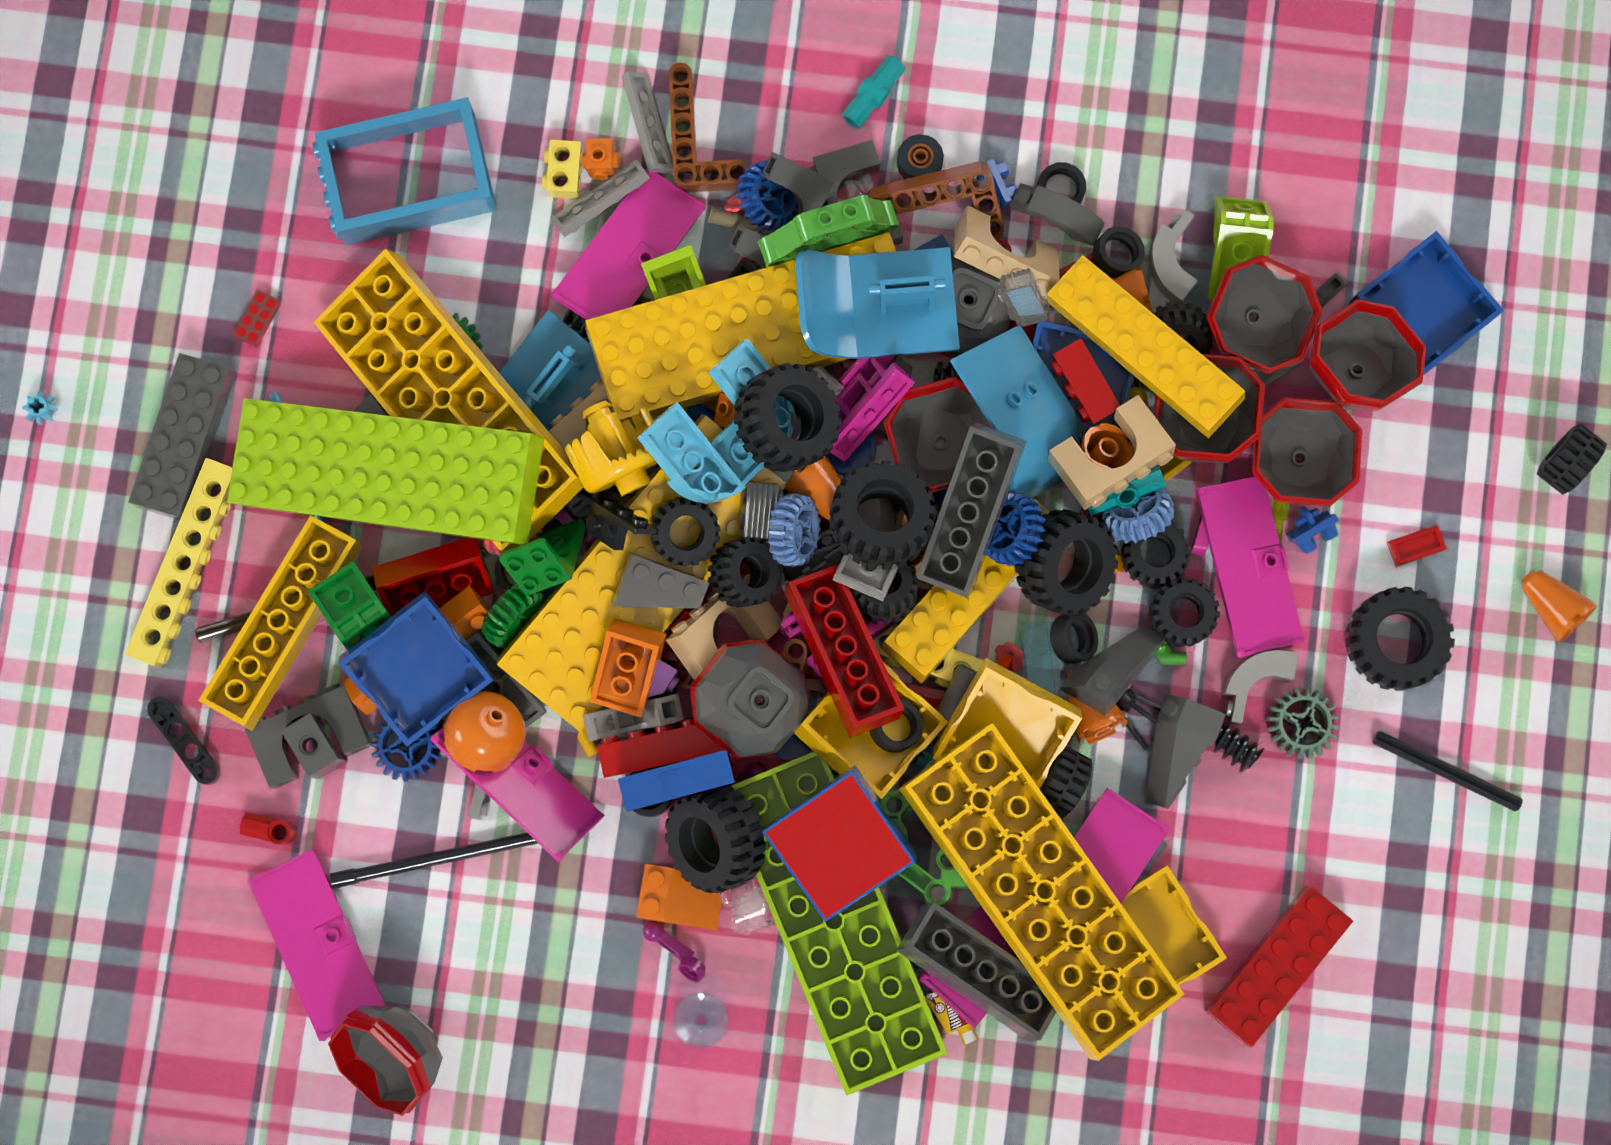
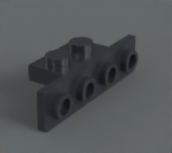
M579 491L577 493L578 498L591 505L585 531L611 549L623 550L628 530L634 534H656L657 528L649 524L648 519L635 515L634 510L621 506L618 500L607 497L604 491L597 493Z

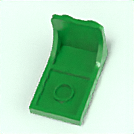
M579 518L537 534V540L502 552L499 561L526 596L569 581L573 577L586 524Z

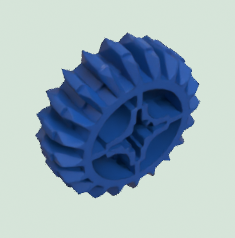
M766 160L756 162L743 171L744 174L738 178L740 183L736 186L740 194L735 198L741 200V205L738 208L744 209L743 217L750 218V225H757L758 230L765 229L766 232H772L786 225L797 216V202L789 189L761 176L768 162Z
M1009 493L986 555L995 560L996 563L1008 566L1023 564L1025 559H1031V552L1038 551V542H1043L1040 538L1041 533L1046 531L1042 527L1046 520L1041 516L1043 510L1038 507L1039 503L1027 495Z
M381 722L378 723L379 728L383 729L381 734L373 732L372 735L379 738V742H371L370 746L379 748V751H375L371 755L373 758H382L377 761L376 766L380 768L386 765L383 770L384 775H388L394 770L392 774V779L397 780L402 773L403 782H408L410 774L413 780L418 781V771L424 776H428L429 773L425 768L427 765L432 769H436V764L431 761L433 758L441 760L442 756L435 753V750L439 748L430 739L433 732L439 728L437 724L425 732L426 736L419 737L414 741L415 743L409 747L408 754L407 750L399 749L405 745L399 736L394 744L387 747L388 738L394 730L389 724L386 726ZM428 744L426 755L416 764L417 751ZM402 754L408 763V767H398L391 761L388 755Z

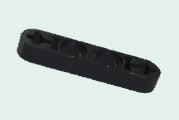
M163 697L153 698L148 703L147 712L190 773L201 784L212 785L216 783L220 777L219 766L169 699ZM158 703L166 704L164 712L169 717H172L173 714L175 717L166 721L162 714H155L158 709L156 705ZM174 723H180L183 727L181 736L173 738L169 733L170 726ZM190 744H195L198 747V755L193 759H188L185 755V748ZM201 761L206 768H212L213 770L210 772L212 777L210 779L207 777L202 778L203 769L200 765H196L194 768L193 764Z

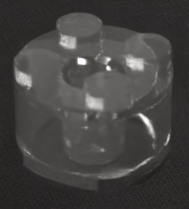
M757 876L720 893L725 908L730 907L733 918H730V922L736 934L740 932L745 937L776 924L774 919H770L772 913L761 886L758 887L755 882L758 880Z

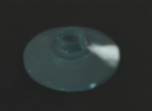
M691 994L685 997L675 1010V1031L683 1042L692 1047L704 1048L717 1043L727 1029V1011L722 1002L711 994ZM698 1015H703L706 1018V1023L702 1026L697 1025L695 1022Z

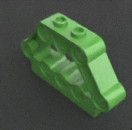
M861 195L801 213L786 225L761 238L758 241V245L766 267H771L795 260L797 254L802 250L826 251L892 232L899 228L900 224L890 200L881 201L869 198L868 195Z
M933 759L930 762H928L925 766V769L937 760ZM899 789L888 792L882 798L881 806L885 813L902 829L903 834L908 839V830L903 824V817L906 816L912 807ZM900 800L902 802V808L899 812L892 813L889 811L888 806L891 801ZM942 849L939 850L936 856L937 865L941 869V879H935L916 863H913L897 875L920 891L928 903L935 902L941 907H945L952 900L953 889L969 888L954 866L945 867L942 865V858L945 856ZM936 886L945 888V896L941 900H934L931 897V891Z

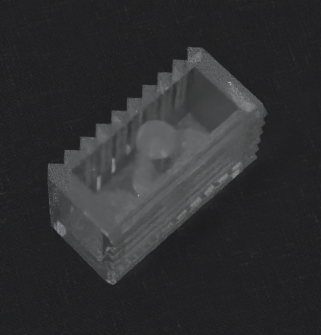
M1030 268L1001 276L1000 287L997 288L999 300L1002 303H1006L1007 312L1011 320H1015L1016 324L1021 327L1049 320L1050 304Z

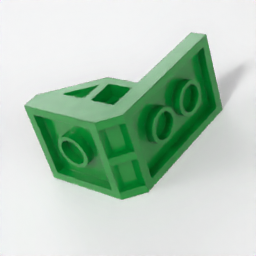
M354 561L308 590V593L331 629L347 650L391 617Z

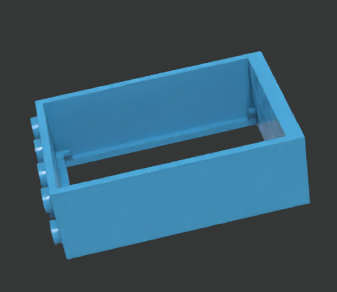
M468 97L314 133L316 142H312L313 151L321 164V167H318V173L321 182H324L327 190L323 192L326 206L330 208L333 215L329 216L332 232H335L337 239L341 238L346 246L497 211L476 116ZM463 122L478 188L354 218H346L331 152Z

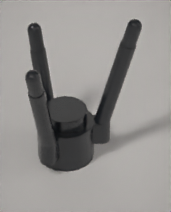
M1130 688L1125 691L1116 703L1121 711L1128 713L1133 708L1154 724L1160 725L1161 723L1153 715L1137 705L1136 702L1139 701L1159 712L1161 706L1136 694ZM1127 719L1126 728L1141 747L1147 751L1149 747Z

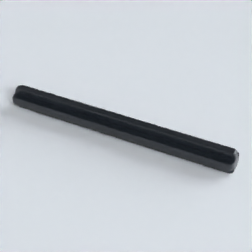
M1377 731L1372 743L1512 811H1518L1523 803L1521 797L1383 731Z

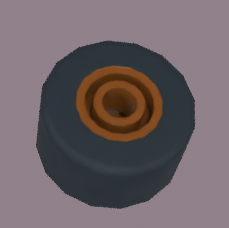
M917 134L910 136L903 141L898 149L897 168L899 174L903 179L941 171L944 159L942 147L936 139L929 135Z

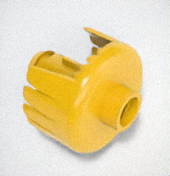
M604 400L583 411V419H587L589 422L587 426L588 431L581 435V443L578 439L572 441V446L568 443L565 452L587 492L597 493L616 485L621 496H625L651 482L645 470L657 464V462L637 437L654 421L648 409L641 407L639 411L640 416L638 414L632 416L635 427L628 419L621 423L617 413H611L609 409L611 404Z

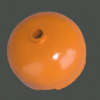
M479 691L470 699L461 702L451 709L442 725L444 726V745L448 753L458 764L473 772L476 769L492 771V773L504 770L518 756L526 737L525 722L519 709L506 697L489 691Z

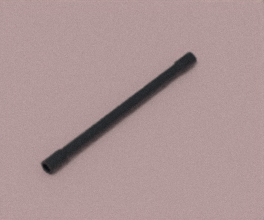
M526 832L368 867L330 873V882L332 888L336 889L362 881L539 843Z

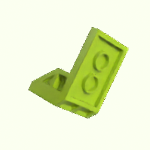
M1216 196L1213 228L1215 251L1207 299H1213L1227 268L1259 255L1269 256L1274 216L1267 201Z
M691 245L641 263L655 300L706 285Z

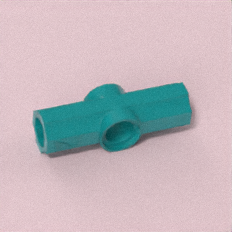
M888 55L872 76L869 75L862 82L856 97L842 113V118L850 126L860 129L873 111L879 109L884 104L891 92V88L906 70L901 61L894 56Z
M1156 465L1151 468V472L1143 479L1138 480L1135 478L1129 482V486L1118 494L1113 492L1108 495L1106 501L1096 508H1093V506L1089 507L1088 512L1090 516L1118 505L1122 508L1132 507L1141 496L1166 487L1159 466Z

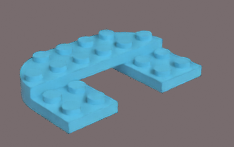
M747 338L740 342L708 373L735 406V401L740 398L739 392L743 386L747 385V381L771 367ZM777 395L774 402V417L780 430L791 438L794 428L791 426V413L794 412L793 405L786 398ZM678 402L670 406L637 437L670 478L667 484L681 496L695 502L714 503L736 495L746 488L745 485L764 468V462L758 464L752 459L753 454L751 452L746 453L742 447L744 442L742 438L738 439L736 431L739 429L738 425L734 424V420L709 442Z

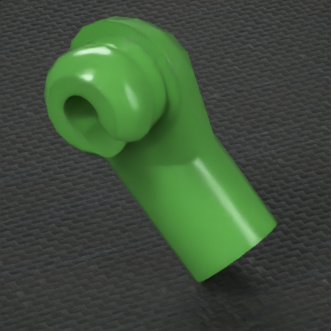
M1166 641L1154 654L1163 665H1186L1187 652H1173Z

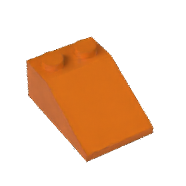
M615 618L606 632L590 702L641 718L661 659L667 634Z
M645 864L636 918L718 930L724 892H703L691 886V882L685 881L681 877L682 873L680 870Z

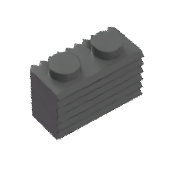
M749 481L745 485L746 488L742 490L738 534L743 537L769 539L767 531L770 524L768 521L772 517L771 511L775 510V503L779 502L780 497H783V490H780V485L775 483Z

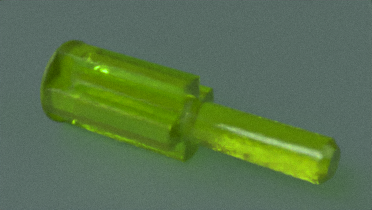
M1274 499L1273 517L1276 519L1275 525L1281 544L1284 520H1288L1289 503L1276 502Z

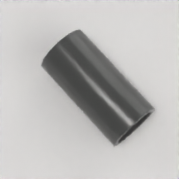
M958 664L936 710L946 720L949 721L977 671Z

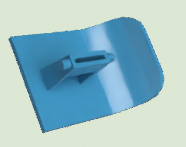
M950 247L851 256L827 254L813 250H802L797 254L795 266L800 326L804 340L810 350L821 355L852 359L960 350Z
M550 310L544 314L499 372L548 431L552 429L549 423L560 414L563 417L568 415L572 411L569 406L580 396L586 399L592 393L589 388L601 379L590 343Z
M1018 325L950 360L991 427L1027 441L1009 493L1024 494L1033 499L1059 484L1062 479L1048 461L1049 450L1071 436L1079 445L1078 423L1074 409L1022 327Z

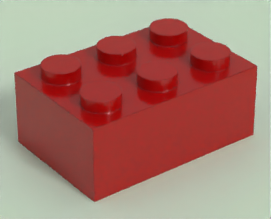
M1081 338L1051 356L1053 361L1049 364L1057 377L1062 375L1066 385L1063 388L1069 399L1075 398L1080 407L1076 411L1083 422L1088 421L1090 425L1115 412L1116 408L1120 406Z

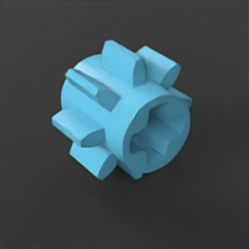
M40 391L37 392V396H27V405L22 406V409L29 412L26 416L27 420L34 421L36 419L37 424L43 426L45 420L54 421L52 416L54 411H58V408L51 404L54 401L52 396L49 395L45 398L44 394Z

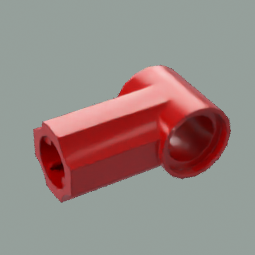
M245 812L240 823L241 835L269 841L274 844H291L296 840L298 833L296 826L290 821H283L251 812ZM282 825L287 829V835L283 840L277 834L278 829Z

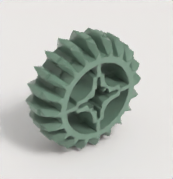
M1298 687L1293 689V696L1288 691L1283 692L1284 700L1279 697L1274 700L1279 708L1276 706L1269 708V711L1275 714V716H1268L1266 718V721L1274 723V726L1267 728V732L1275 731L1276 736L1270 739L1271 742L1281 741L1277 747L1279 751L1287 746L1286 756L1288 757L1292 756L1295 750L1297 759H1302L1304 752L1307 759H1312L1314 755L1313 750L1318 756L1322 755V747L1325 749L1332 747L1327 739L1333 741L1337 739V736L1331 733V730L1340 729L1339 725L1332 724V721L1339 719L1338 714L1331 716L1330 713L1331 710L1336 708L1335 705L1332 704L1328 707L1325 705L1329 700L1327 696L1319 700L1320 691L1315 690L1310 696L1309 687L1303 689L1302 695ZM1294 702L1307 703L1300 714L1290 713L1286 709ZM1314 708L1319 711L1322 717L1323 728L1314 720ZM1305 717L1307 720L1305 723H1308V727L1301 729L1298 720ZM1283 719L1292 727L1291 739L1285 733ZM1306 733L1320 736L1311 745L1299 744L1300 739Z

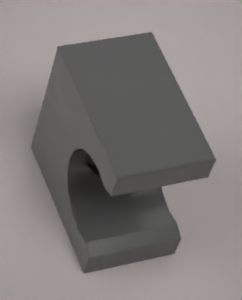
M309 713L281 732L308 777L320 780L348 761L329 739L324 730L325 724L321 717ZM310 739H316L318 742L317 750L313 753H309L306 749V744Z

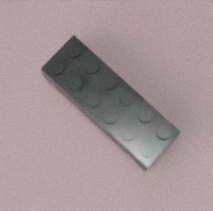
M179 353L128 501L130 504L137 508L177 520L181 519L205 458L209 457L236 377V373L229 367Z
M977 422L970 426L917 579L966 598L973 592L1027 441Z
M935 902L922 906L896 950L1028 1042L1041 1040L1056 1014L1055 1009L1021 961Z

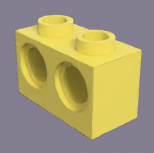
M550 140L549 148H545L544 163L548 164L547 173L542 175V189H546L548 197L579 199L583 153L580 141ZM563 152L570 155L565 161L556 159ZM561 177L568 180L564 186H556L554 184Z

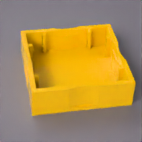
M985 658L934 744L933 759H940L979 729L993 723L1040 789L1047 778L1052 762L1063 751L1082 720L1081 709Z
M885 663L884 665L899 698L912 703L922 716V735L913 746L903 752L891 753L875 744L870 736V731L849 738L829 691L794 732L839 775L856 765L877 795L879 801L905 773L914 757L923 751L948 723L927 701L911 691ZM904 714L901 715L899 720L882 726L886 736L894 741L906 739L911 731L910 722Z
M1168 865L1160 867L1135 883L1121 903L1179 986L1199 977L1227 958L1208 927L1195 914L1188 896Z

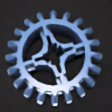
M1161 488L1141 496L1132 507L1122 508L1118 505L1103 511L1102 521L1116 541L1123 540L1125 544L1131 540L1135 544L1142 539L1147 541V538L1151 536L1156 538L1158 532H1165V526L1171 525V519L1174 518L1173 500L1170 498L1166 488Z
M794 493L791 495L786 494L785 497H780L779 502L775 503V510L771 511L772 517L768 521L770 524L767 531L769 533L767 541L770 544L769 551L773 553V559L777 560L778 564L791 567L803 566L808 564L810 558L814 556V550L818 548L817 541L820 539L819 531L821 530L819 528L821 520L818 517L819 509L816 508L815 501H812L810 497Z

